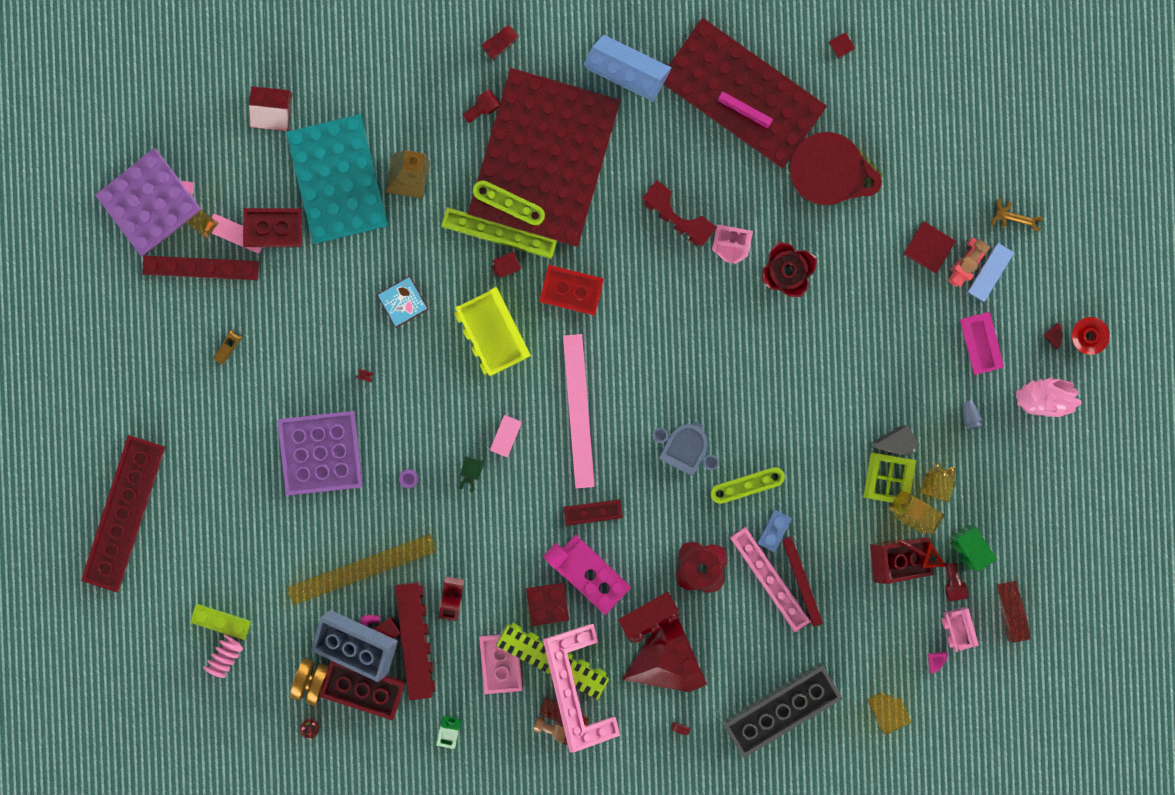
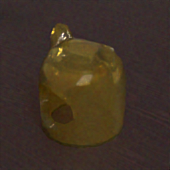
M936 463L934 468L927 472L920 493L949 503L956 485L955 467L951 466L949 469L942 468L941 463Z

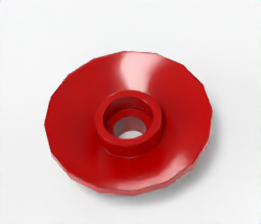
M1086 317L1075 324L1071 339L1079 352L1094 355L1102 352L1107 347L1110 332L1108 326L1102 320L1096 317ZM1088 332L1092 335L1090 340L1086 338Z

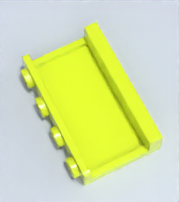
M497 287L455 307L457 311L454 312L458 323L463 322L465 329L462 331L467 340L471 339L474 345L471 349L475 357H480L482 363L479 365L484 375L488 373L489 376H492L531 356Z

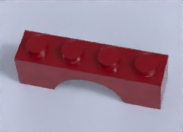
M656 180L642 198L644 201L643 205L650 211L653 209L659 213L658 217L665 223L669 221L675 225L673 229L679 234L685 233L689 236L688 241L696 247L700 245L702 247L717 227L703 216L693 220H686L677 216L670 204L672 191Z

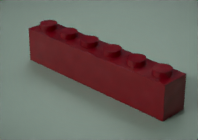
M419 581L396 584L395 592L409 700L432 698L433 692H436L435 680H431V673H434L433 662H429L428 654H431L430 642L427 643L426 635H429L428 623L424 624V616H427L426 605H422L421 597H424L423 585L420 586Z

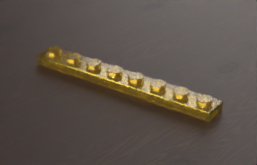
M430 533L286 588L292 604L296 605L437 552Z

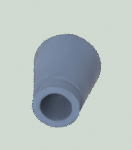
M973 400L962 403L964 426L967 427V430L981 427L983 420Z

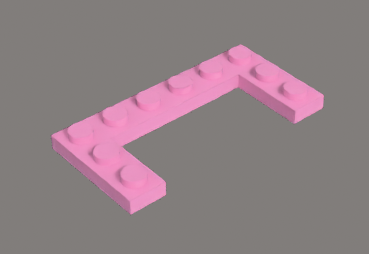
M588 624L543 639L569 752H576L620 736L616 717H609L584 726L569 663L568 652L598 643L594 624Z

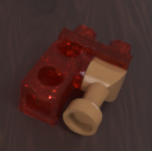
M545 696L539 710V715L556 721L555 725L544 723L545 720L543 718L537 717L533 731L540 733L542 730L553 735L556 741L568 745L558 702ZM582 714L584 726H587L589 718Z

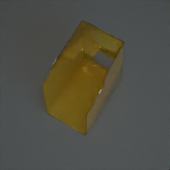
M880 692L867 699L884 735L912 723L901 697L894 699L892 694L886 695Z

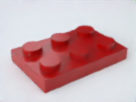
M548 265L539 302L595 316L604 278Z

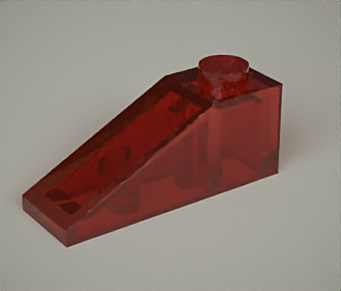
M1017 581L997 584L1007 640L1011 643L1031 640Z

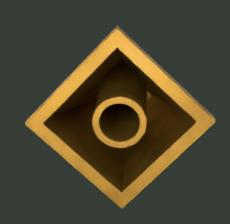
M408 150L392 154L385 192L423 199L430 164L426 154Z

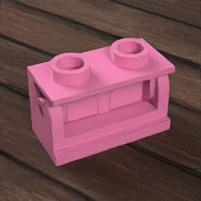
M967 607L943 613L942 624L944 629H948L949 636L947 641L950 648L953 647V650L958 652V649L963 650L979 646Z

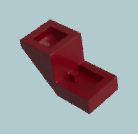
M445 577L439 618L458 621L464 585L463 579Z

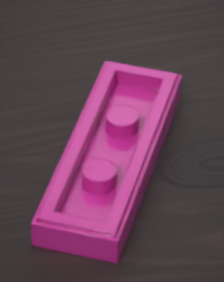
M723 91L718 98L722 104L766 128L773 121L772 118Z

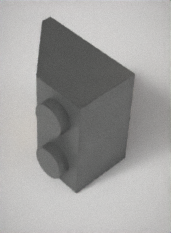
M900 425L869 445L872 448L909 456L917 451L916 447L919 446V443L908 425Z

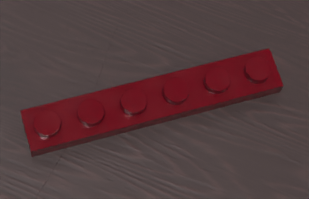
M143 255L142 275L258 281L259 261Z

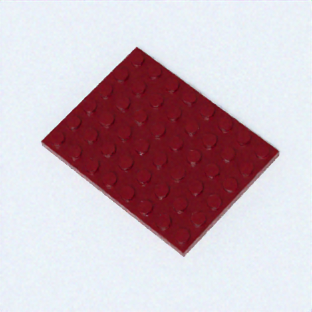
M510 67L500 101L501 105L498 108L477 182H489L541 207L544 210L545 218L540 225H531L478 200L474 194L467 214L578 247L621 100ZM485 188L479 190V193L482 195L487 192ZM535 212L531 217L538 219L539 214Z

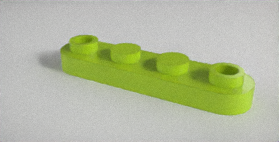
M479 181L473 187L474 196L486 204L531 225H540L544 221V210L525 199L486 181ZM485 188L487 192L482 195L479 193V190ZM535 212L538 213V219H533L531 217L532 214Z
M772 467L715 485L711 489L710 496L718 504L726 503L780 486L785 480V474L780 468ZM773 473H777V480H772L771 475ZM722 490L723 496L717 497V491Z

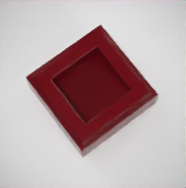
M846 32L828 42L838 59L855 49Z

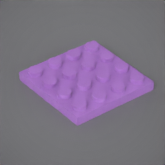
M156 148L149 151L96 194V197L140 256L146 255L202 211Z
M355 411L277 419L286 496L363 487Z

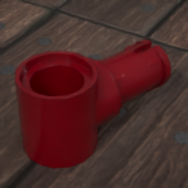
M488 89L476 98L475 105L462 115L470 123L481 114H491L501 104L492 91Z
M957 563L946 564L949 581L945 585V592L948 602L968 599L967 586L959 577Z

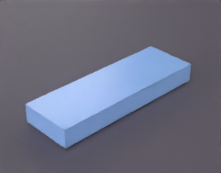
M997 243L967 292L985 302L1014 252Z

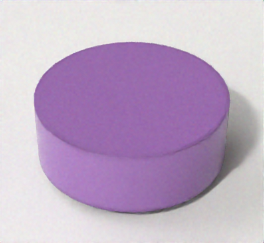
M411 469L402 471L399 476L401 486L407 489L416 486L419 480L418 474Z

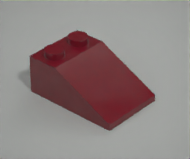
M930 537L904 539L903 541L926 553L931 539ZM897 540L870 544L873 580L875 583L891 584L934 575L933 567L921 568L924 556L900 544Z

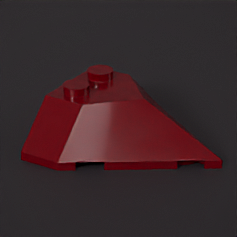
M679 619L674 623L662 625L659 631L651 634L622 678L624 681L685 692H692L707 685Z

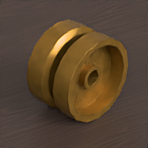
M303 658L293 680L290 698L300 701L307 691L306 704L317 706L329 666L320 663L313 674L314 661Z

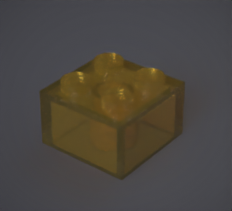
M902 490L899 491L889 508L890 511L894 512L893 517L924 535L926 532L933 535L944 517L943 513Z

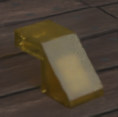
M203 210L187 222L207 239L219 224Z

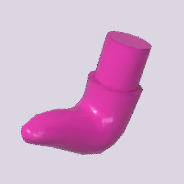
M365 615L361 617L360 624L368 627V624L380 623L381 616Z

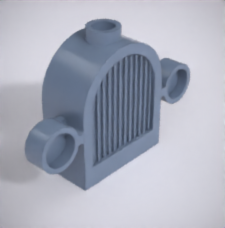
M693 421L692 425H681L674 429L670 436L664 428H656L653 431L652 437L657 443L666 442L658 458L692 477L700 462H703L704 467L708 470H715L719 465V460L716 456L705 455L708 441L705 433L702 431L704 426L698 422Z

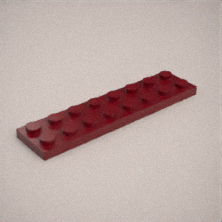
M132 435L127 436L83 572L82 582L116 593L120 591L166 446Z

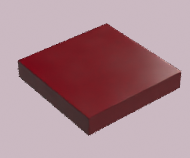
M923 221L903 255L937 274L956 240Z

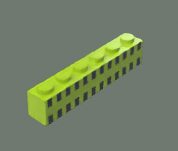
M507 623L496 642V646L551 675L544 642L538 640L539 636L532 632L527 634L521 631L523 628L515 623H512V625ZM568 652L575 688L598 700L609 681V678L606 676L607 673L600 668L592 669L589 667L590 664L583 659L577 661L572 658L573 654Z

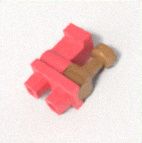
M970 238L966 244L970 247L963 258L959 259L955 265H952L950 271L953 273L947 281L955 287H961L964 281L971 280L974 276L971 273L977 270L978 263L990 249L988 244L980 239Z

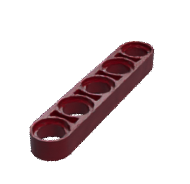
M791 536L784 538L782 542L813 627L822 625L823 622L794 541Z

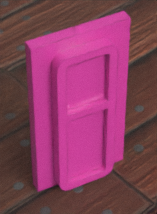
M990 312L960 319L974 375L1004 368Z

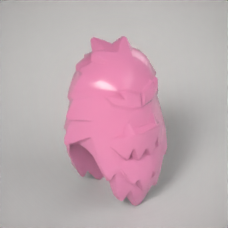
M1041 378L1036 382L1033 380L1024 385L1021 390L1016 391L1017 405L1021 406L1025 412L1038 416L1061 417L1065 414L1073 413L1076 411V407L1082 404V401L1075 398L1079 394L1078 390L1073 388L1075 385L1060 379L1048 378L1042 381Z

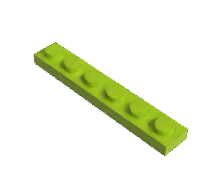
M448 207L441 225L443 228L552 259L557 244L556 240L471 216L465 212Z

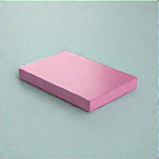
M500 635L479 636L484 694L523 691L520 658L496 646Z

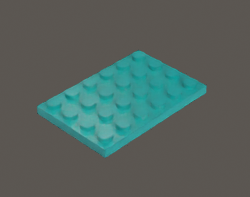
M361 114L286 132L313 244L388 227Z

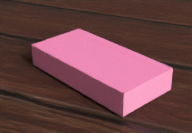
M504 415L490 451L508 458L522 422Z

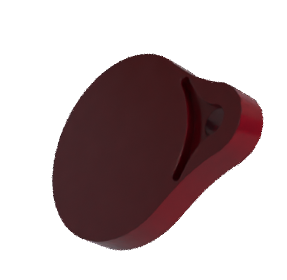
M820 132L807 137L798 145L791 157L789 173L795 190L802 198L816 205L830 206L853 198L873 196L882 186V179L879 173L865 161L852 141L838 133ZM865 178L872 179L873 186L871 188L863 186Z

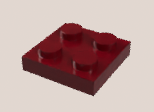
M564 582L526 588L531 626L569 621Z

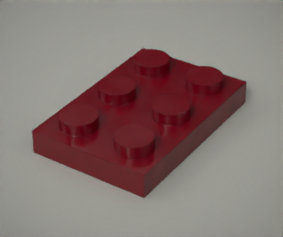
M243 208V247L302 248V208Z

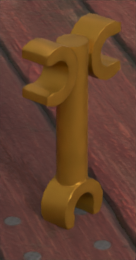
M1002 199L997 200V211L995 217L991 220L992 226L999 219L1002 222L1001 228H1004L1007 224L1006 219L1030 225L1034 231H1041L1040 227H1036L1035 222L1037 220L1044 221L1043 217L1029 218L1008 212L1012 203L1009 201L1006 208H1003L1001 206Z

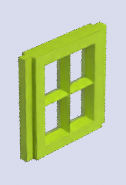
M871 452L863 498L909 505L916 460ZM880 461L891 462L888 477L878 475ZM894 463L905 465L902 479L892 477ZM877 479L887 480L885 494L875 493ZM891 481L901 483L899 497L889 495Z

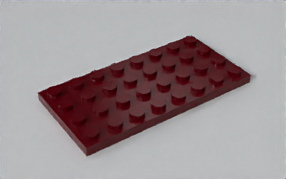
M703 17L668 65L671 67V70L663 84L781 169L785 167L798 145L804 140L827 107L823 102ZM722 91L772 118L773 121L770 126L766 128L719 102L718 98Z

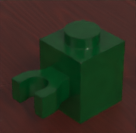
M465 456L460 473L461 476H465V479L460 483L459 489H463L464 484L469 483L471 485L470 492L474 491V479H480L485 461Z

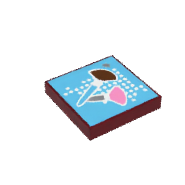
M410 276L377 294L395 328L429 310Z

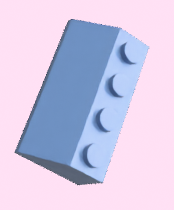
M603 35L594 44L584 62L587 70L652 102L655 101L671 70V67L606 35Z

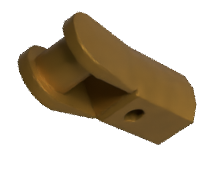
M232 329L213 359L224 365L243 336H238ZM229 340L235 342L232 347L227 344Z

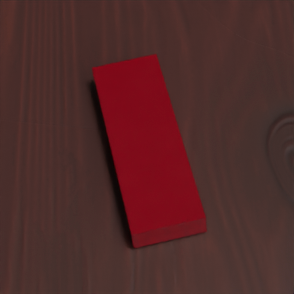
M620 499L563 507L566 526L623 518Z

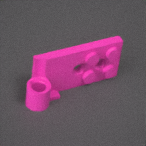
M577 535L563 548L555 543L542 556L604 615L631 589V586ZM589 569L596 572V577L593 580H588L585 577V572ZM601 583L609 584L610 590L607 593L599 591Z

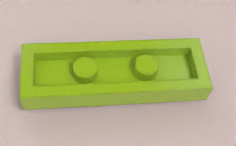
M200 604L195 605L190 623L242 640H246L252 622Z

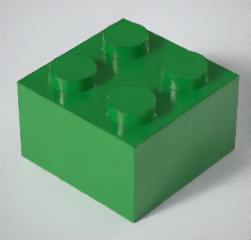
M967 525L950 536L952 540L950 544L956 553L959 552L962 555L961 561L966 568L979 572L997 560L977 527Z

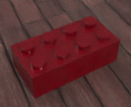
M331 660L319 697L393 721L407 681L386 675L377 682Z

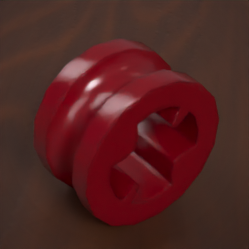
M362 369L357 370L359 374L355 378L372 382L371 376L374 375L373 372Z

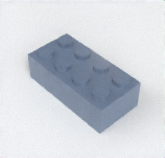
M330 610L320 617L311 651L379 682L388 675L398 641Z

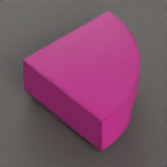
M947 652L927 654L929 673H935L942 668L947 660Z

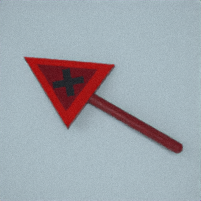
M901 539L897 540L900 544L924 556L921 568L946 567L945 562L931 542L928 543L925 553Z

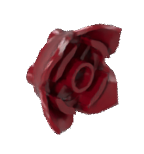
M778 242L770 250L769 261L762 270V282L769 289L780 290L789 297H802L808 290V279L816 269L817 258L809 251H798L788 243ZM786 265L793 268L791 276L783 272Z
M696 542L684 543L680 548L678 556L680 567L676 573L678 586L690 591L702 590L707 593L719 591L725 579L723 573L727 562L725 549L713 544L702 546ZM698 564L707 565L704 573L702 571L697 572Z

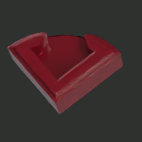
M1059 322L1043 334L1054 349H1058L1062 343L1063 330Z

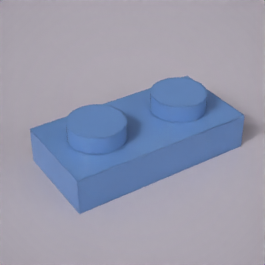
M774 509L757 544L775 552L792 518Z

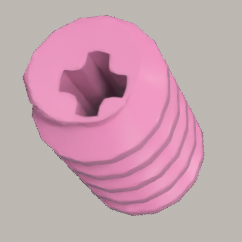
M225 634L223 636L227 640L219 641L223 647H215L219 653L211 654L214 661L207 660L210 667L203 666L205 671L221 678H225V671L231 669L229 665L235 663L233 658L239 657L237 652H242L243 650L238 641Z

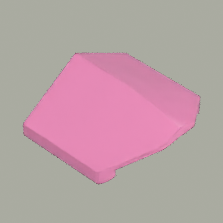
M717 224L712 250L725 262L737 264L748 257L753 231Z

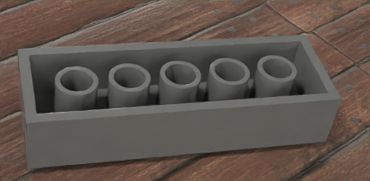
M819 663L722 721L742 757L745 758L843 698L824 666Z

